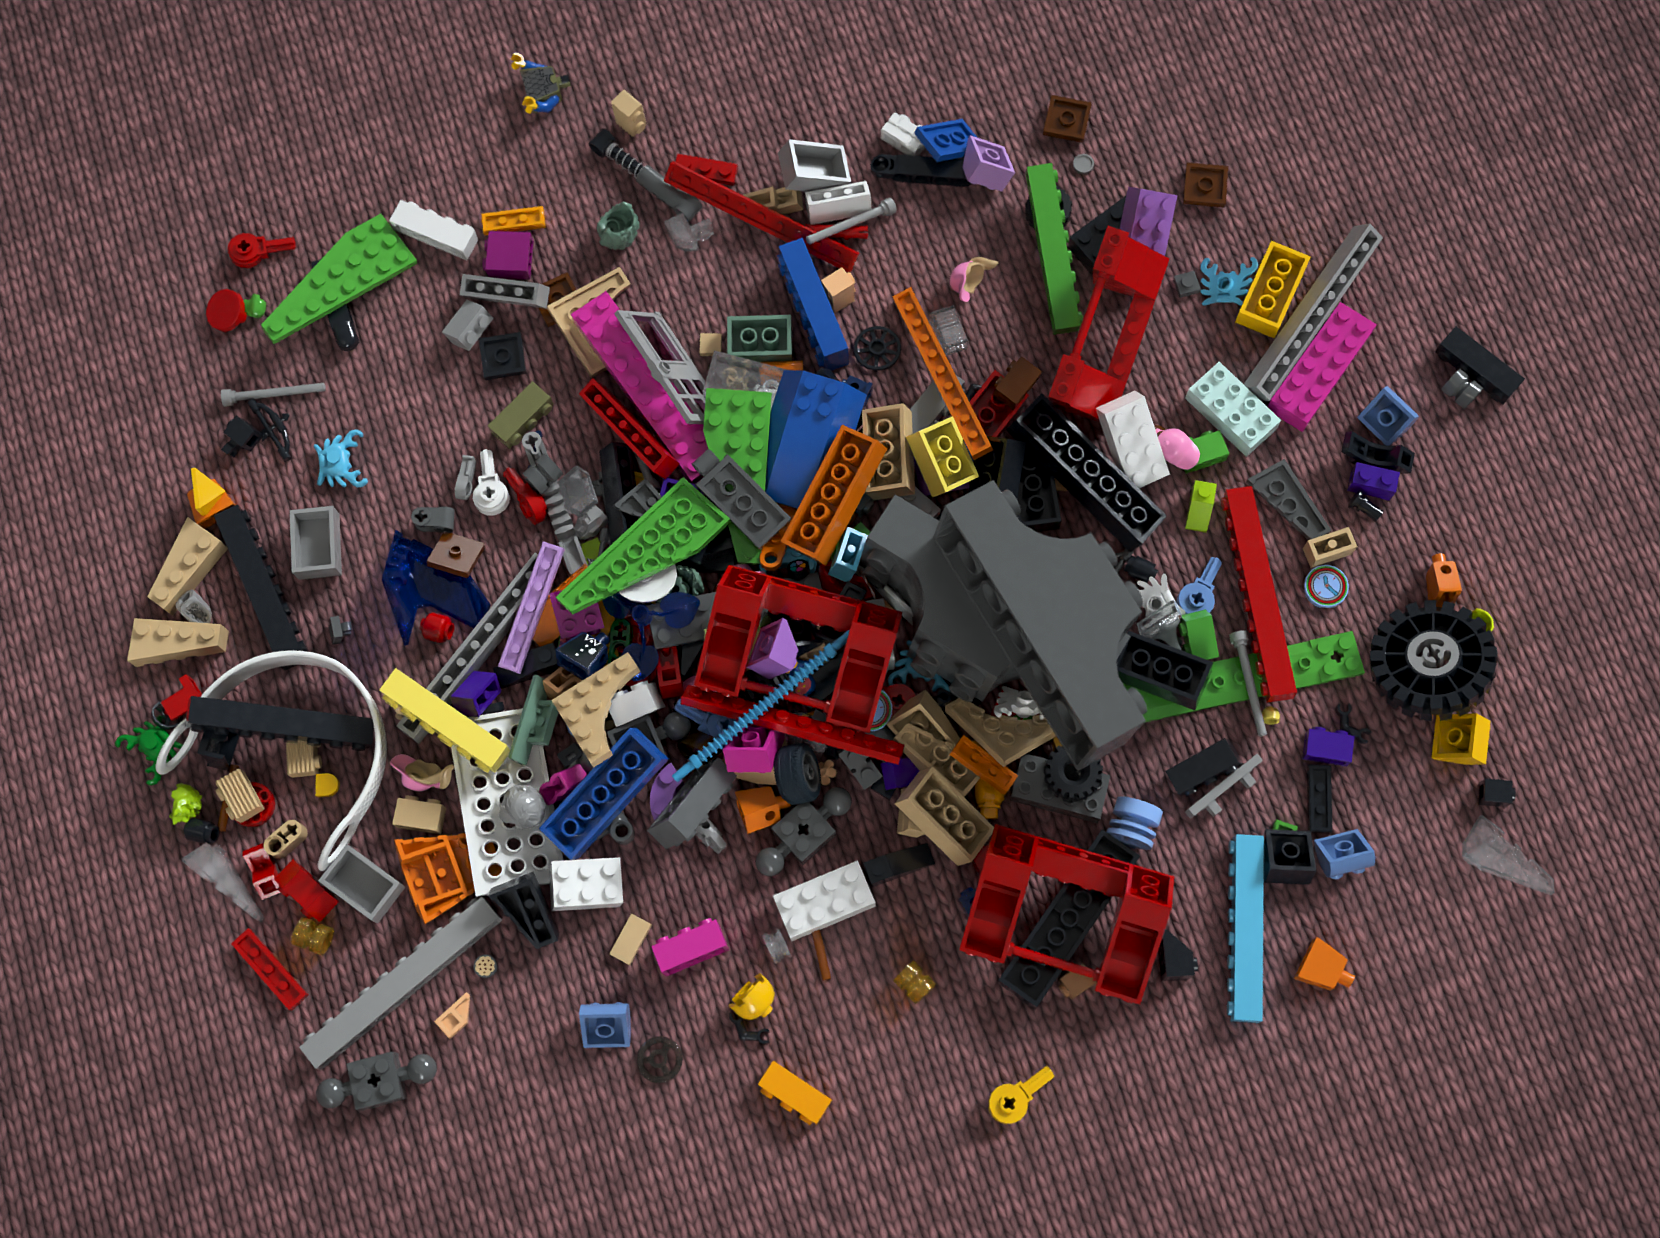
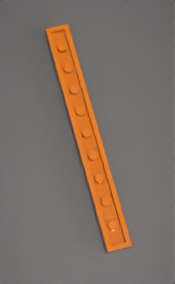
M909 287L892 296L951 416H953L973 460L993 451L912 288Z

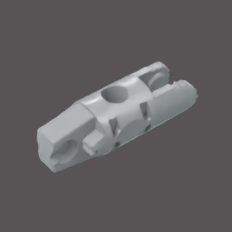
M709 819L701 826L698 825L695 829V835L701 839L702 843L707 847L710 846L717 854L727 846V843L721 837V832Z

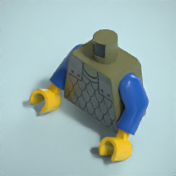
M519 53L512 55L510 58L513 60L511 64L512 69L517 70L519 67L522 69L520 73L527 94L522 105H527L525 108L526 113L550 112L562 101L559 89L571 86L568 74L556 77L552 66L524 60L523 56Z

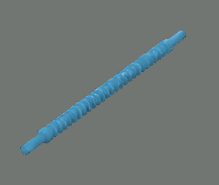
M849 630L832 644L828 643L823 647L824 650L819 651V655H814L813 660L809 659L808 664L804 663L803 668L799 667L798 672L794 671L793 676L789 675V680L784 679V684H779L777 689L774 688L773 693L769 692L768 697L764 696L763 701L759 700L758 705L754 704L752 710L749 708V712L747 714L743 713L744 716L742 718L738 717V722L733 721V726L728 725V730L723 729V734H718L717 739L713 738L712 743L708 742L707 747L703 746L702 751L698 750L697 755L693 754L689 757V762L672 775L675 781L678 783L693 769H699L703 765V761L707 762L708 757H713L712 753L717 754V749H723V744L728 745V740L733 741V736L737 737L739 731L742 733L744 727L748 728L749 723L753 724L754 719L758 720V715L763 716V711L768 712V707L773 708V703H778L779 698L783 699L784 694L788 695L789 690L793 691L794 686L798 687L799 682L803 683L804 678L808 679V674H814V669L819 670V665L824 666V661L828 662L829 657H835L837 651L846 644Z

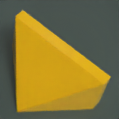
M191 468L195 509L204 516L209 513L225 490L198 469Z

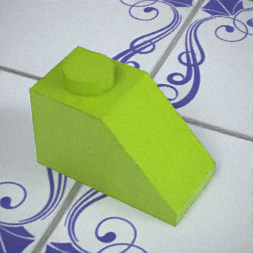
M1195 480L1191 488L1185 529L1207 533L1217 484Z

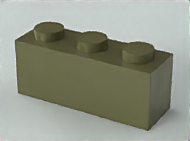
M532 381L488 425L491 434L510 449L512 446L520 443L523 438L522 436L527 431L535 428L538 423L537 421L542 416H546L551 412L554 405L553 401L546 392Z

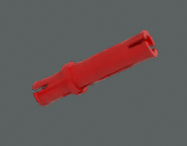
M805 224L806 227L816 232L833 226ZM853 226L829 237L844 238V240H849V238L868 239V233H859L860 231L868 232V226Z

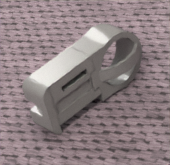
M463 455L455 485V498L468 500L473 490L472 482L476 460L474 456Z

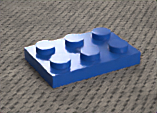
M963 119L919 126L914 132L937 162L965 157L969 136L978 138Z

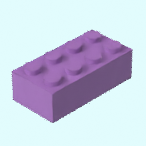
M1128 187L1120 230L1129 232L1130 238L1165 256L1178 195Z

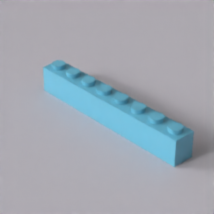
M1236 834L1229 841V854H1232V863H1229L1228 875L1232 877V886L1228 888V899L1232 900V909L1228 910V922L1232 923V932H1228V945L1231 946V955H1228L1227 967L1231 969V978L1227 980V991L1231 992V1001L1227 1002V1015L1231 1016V1021L1260 1023L1263 1021L1264 836Z

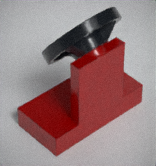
M187 674L179 678L183 686L181 690L154 705L151 711V718L158 727L167 730L176 728L182 722L183 714L187 712L190 697H201L202 693L194 679ZM155 709L161 712L160 715L165 720V725L156 719L154 715ZM180 717V721L177 724L169 725L170 720L174 721Z

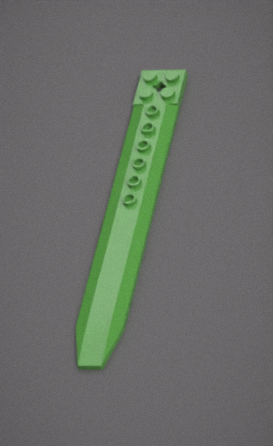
M1353 631L1287 646L1296 689L1355 677L1365 673ZM1334 652L1341 654L1342 658L1340 659V663H1337L1336 660L1331 659V656L1334 655ZM1253 653L1248 654L1258 698L1264 697L1260 690L1262 678L1256 671L1257 655ZM1239 656L1213 662L1212 673L1195 711L1135 688L1141 694L1147 706V712L1143 714L1146 722L1249 700ZM1122 683L1126 690L1134 688L1132 686ZM1017 715L1013 716V717H1017V720H1020V719H1021V717H1019V716H1017ZM1029 716L1028 718H1023V720L1032 719V716Z

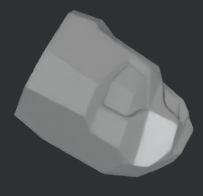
M592 503L577 519L574 527L575 535L579 540H586L596 536L601 531V528L607 525V516Z
M193 589L183 594L176 602L177 610L189 622L211 623L212 612L209 605Z

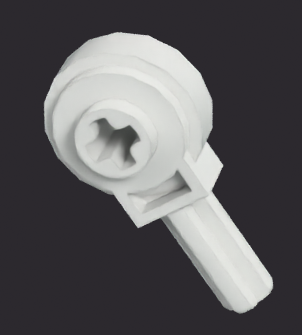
M485 449L480 452L482 476H478L479 485L476 486L473 492V501L476 508L482 514L494 516L507 508L510 495L506 486L500 482L498 474L495 473L493 452Z

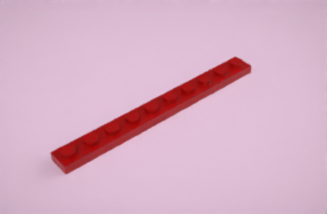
M674 161L669 165L664 182L787 243L803 238L809 254L838 268H843L846 272H852L860 254L859 252L828 237L809 245L806 242V237L816 233V231Z
M689 684L681 697L680 703L738 720V717L742 718L744 716L743 713L747 714L749 708L752 710L754 704L758 705L742 698L725 697L720 692L703 691L698 686ZM768 707V712L763 711V716L758 715V720H753V725L899 765L905 744L897 743L893 740L879 738L872 734L857 733L850 728L835 727L828 722L818 721L807 716H800Z

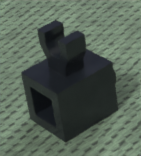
M236 415L234 419L228 422L223 432L231 440L221 450L233 458L238 454L241 447L251 452L263 437V434L246 420Z

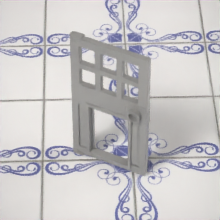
M617 310L614 313L646 361L651 371V376L660 382L686 423L704 424V414L695 402H698L705 412L706 388L710 387L660 312L647 313ZM636 321L649 322L674 361L661 360ZM671 382L675 384L681 394L677 393ZM683 383H686L692 394H689ZM694 383H697V385L699 386L704 395L700 393V391ZM684 402H687L694 414H691Z

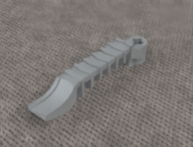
M528 432L523 436L522 444L530 465L535 467V461L543 454L548 456L547 450L538 433ZM533 444H535L536 452L533 449ZM557 480L556 482L549 483L550 487L542 494V497L549 510L548 514L552 520L551 523L559 541V547L565 549L563 558L571 576L583 564L587 565L580 541L575 535L574 524L569 516L570 513L565 505L566 502Z

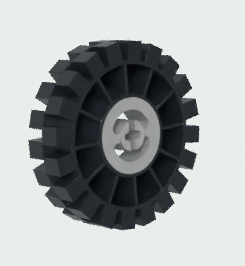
M1424 600L1423 608H1419L1417 603L1414 602L1405 605V613L1397 609L1389 615V622L1383 620L1377 628L1378 635L1374 634L1371 642L1370 671L1372 681L1376 684V690L1381 697L1386 695L1387 704L1394 709L1401 706L1402 714L1413 718L1416 712L1421 714L1420 720L1432 721L1433 715H1439L1440 721L1452 719L1453 712H1457L1459 716L1470 712L1471 704L1477 707L1484 701L1485 693L1489 694L1494 684V678H1496L1497 646H1494L1495 638L1491 630L1486 631V623L1479 616L1472 619L1473 612L1463 606L1459 612L1456 611L1455 603L1447 601L1443 602L1442 607H1436V600ZM1423 651V655L1418 657L1419 653ZM1444 660H1449L1448 663L1443 666Z

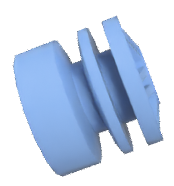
M1118 797L1113 813L1121 819H1111L1109 825L1113 828H1108L1107 833L1127 847L1151 850L1153 842L1150 839H1155L1156 833L1148 827L1155 828L1159 826L1163 811L1145 801L1130 797Z

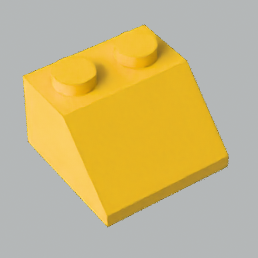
M1477 713L1464 714L1462 716L1452 714V719L1440 721L1439 715H1436L1431 758L1464 765H1485L1491 721Z

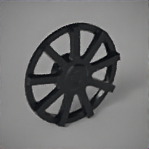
M882 326L869 327L857 336L854 342V355L860 365L874 372L886 370L893 367L901 355V343L898 336L892 330ZM874 330H884L880 339H876ZM868 331H870L873 339L871 342L862 337ZM888 332L894 339L885 343L884 339ZM859 340L869 347L858 349ZM897 343V351L887 349L888 346ZM869 352V355L864 360L858 354ZM885 353L896 356L890 362L885 356ZM872 357H875L874 366L867 364ZM879 357L885 361L886 365L878 366Z

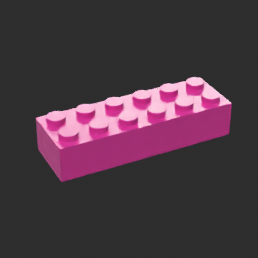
M1340 302L1272 397L1268 408L1276 416L1303 432L1369 339L1377 324Z

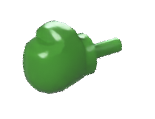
M252 294L250 300H243L247 316L261 318L265 314L266 302L260 298V295Z

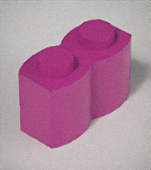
M576 764L553 774L550 781L543 783L539 789V793L542 795L546 805H552L566 799L587 776L586 772L580 764Z

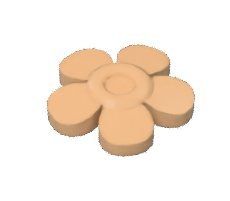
M831 760L819 763L821 784L825 786L830 783V778H834L837 773L836 769L833 768L834 762Z

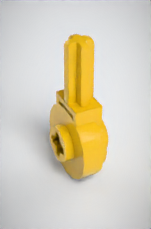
M1045 1066L1024 1083L1019 1081L1015 1085L1003 1084L995 1088L988 1100V1109L991 1116L997 1122L1003 1124H1013L1021 1120L1026 1114L1028 1102L1033 1099L1032 1094L1054 1078L1052 1070ZM1011 1100L1010 1108L1005 1109L1003 1107L1005 1101Z

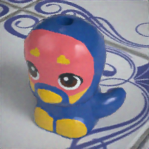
M797 659L795 667L791 671L786 672L788 677L789 675L793 676L794 671L798 672L799 667L803 668L804 663L808 664L809 660ZM808 674V679H803V683L799 682L798 687H793L797 694L808 696L814 691L816 682L811 674Z

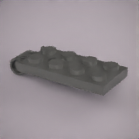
M707 449L692 463L695 470L703 476L695 486L727 515L730 521L759 550L791 521V517L729 455L726 454L720 461L711 450ZM727 484H731L733 486V490L731 492H727L725 490V486Z

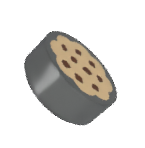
M481 955L474 962V971L482 978H490L497 972V961L490 955Z

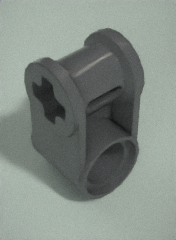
M418 507L412 512L411 519L419 531L440 533L446 531L451 533L454 531L455 510L451 507Z

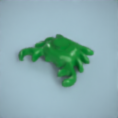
M158 715L156 719L162 723V718ZM145 721L144 725L148 728L147 730L134 727L133 732L140 733V735H120L115 741V746L119 748L121 742L126 740L128 742L126 749L130 751L136 744H139L138 750L146 755V760L154 761L153 765L145 770L148 774L154 773V778L146 781L147 785L152 786L161 779V774H158L156 771V761L169 734L165 729L158 726L155 727L150 722ZM177 741L174 742L168 753L166 763L170 761V755L173 758L177 754L174 747L181 749L183 744Z

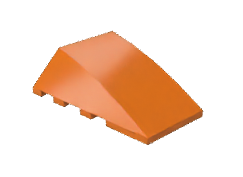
M465 833L452 836L439 835L431 838L418 837L409 840H394L400 868L415 909L424 924H427L475 892ZM493 842L485 845L484 849L487 853L494 854L496 852ZM497 864L491 865L488 869L489 874L492 876H498L502 871L501 867Z

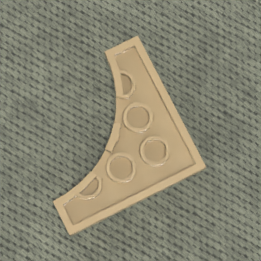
M620 267L547 306V310L591 378L607 370V368L576 327L571 314L605 291L614 301L623 291L630 288L631 284Z
M628 652L552 700L593 768L613 756L604 729L605 718H607L612 704L611 699L617 690L620 691L630 679L641 672Z
M960 698L945 706V712L1003 767L1056 737L1045 718L1040 720V715L1032 716V719L1017 720V717L1004 715L998 718L986 714L984 709Z

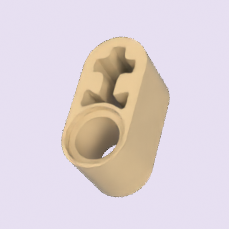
M296 820L285 822L265 840V852L277 859L286 857L306 839L308 834L306 827ZM294 828H296L297 832L295 836L293 835L294 833L292 831ZM281 842V848L277 852H273L274 844Z

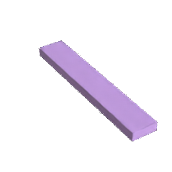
M542 542L498 667L518 674L521 673L565 551L564 548Z

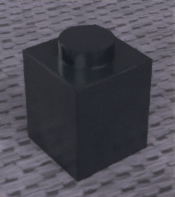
M1485 778L1479 782L1478 805L1507 807L1515 800L1516 790L1513 788V781Z

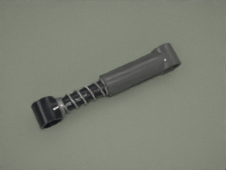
M602 128L588 143L592 151L599 157H609L611 160H615L616 164H621L623 169H627L629 174H634L637 183L673 209L676 215L684 222L689 223L703 208L696 197L688 193L686 194L682 190L664 182L665 177L649 165L642 166V163H638L636 158L630 156V153H625L623 148L620 149L616 138L608 130Z

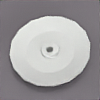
M674 564L619 591V593L634 602L647 603L657 601L666 596L674 587L677 578L676 566Z

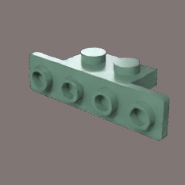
M534 675L508 756L509 759L521 765H527L533 745H549L558 716V710L552 700H547L543 685L544 678L539 675Z

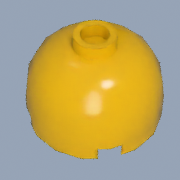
M761 973L754 976L757 979L754 983L748 981L732 998L734 1004H729V1007L741 1018L747 1020L756 1019L759 1016L764 1018L773 1009L770 1005L774 1001V989Z

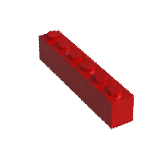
M592 378L581 390L579 395L654 473L666 480L679 466L680 463L603 384Z

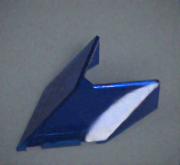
M395 530L382 575V583L404 646L409 644L417 609L433 607L475 628L488 612L491 604L470 575L468 578L428 567L427 560L433 548L415 539L411 541L402 537L403 533Z

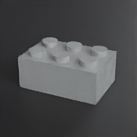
M789 139L778 152L786 190L809 192L851 183L843 145Z
M334 506L290 510L292 573L298 580L341 576L340 514Z
M348 844L345 845L318 880L377 924L405 889L403 884Z

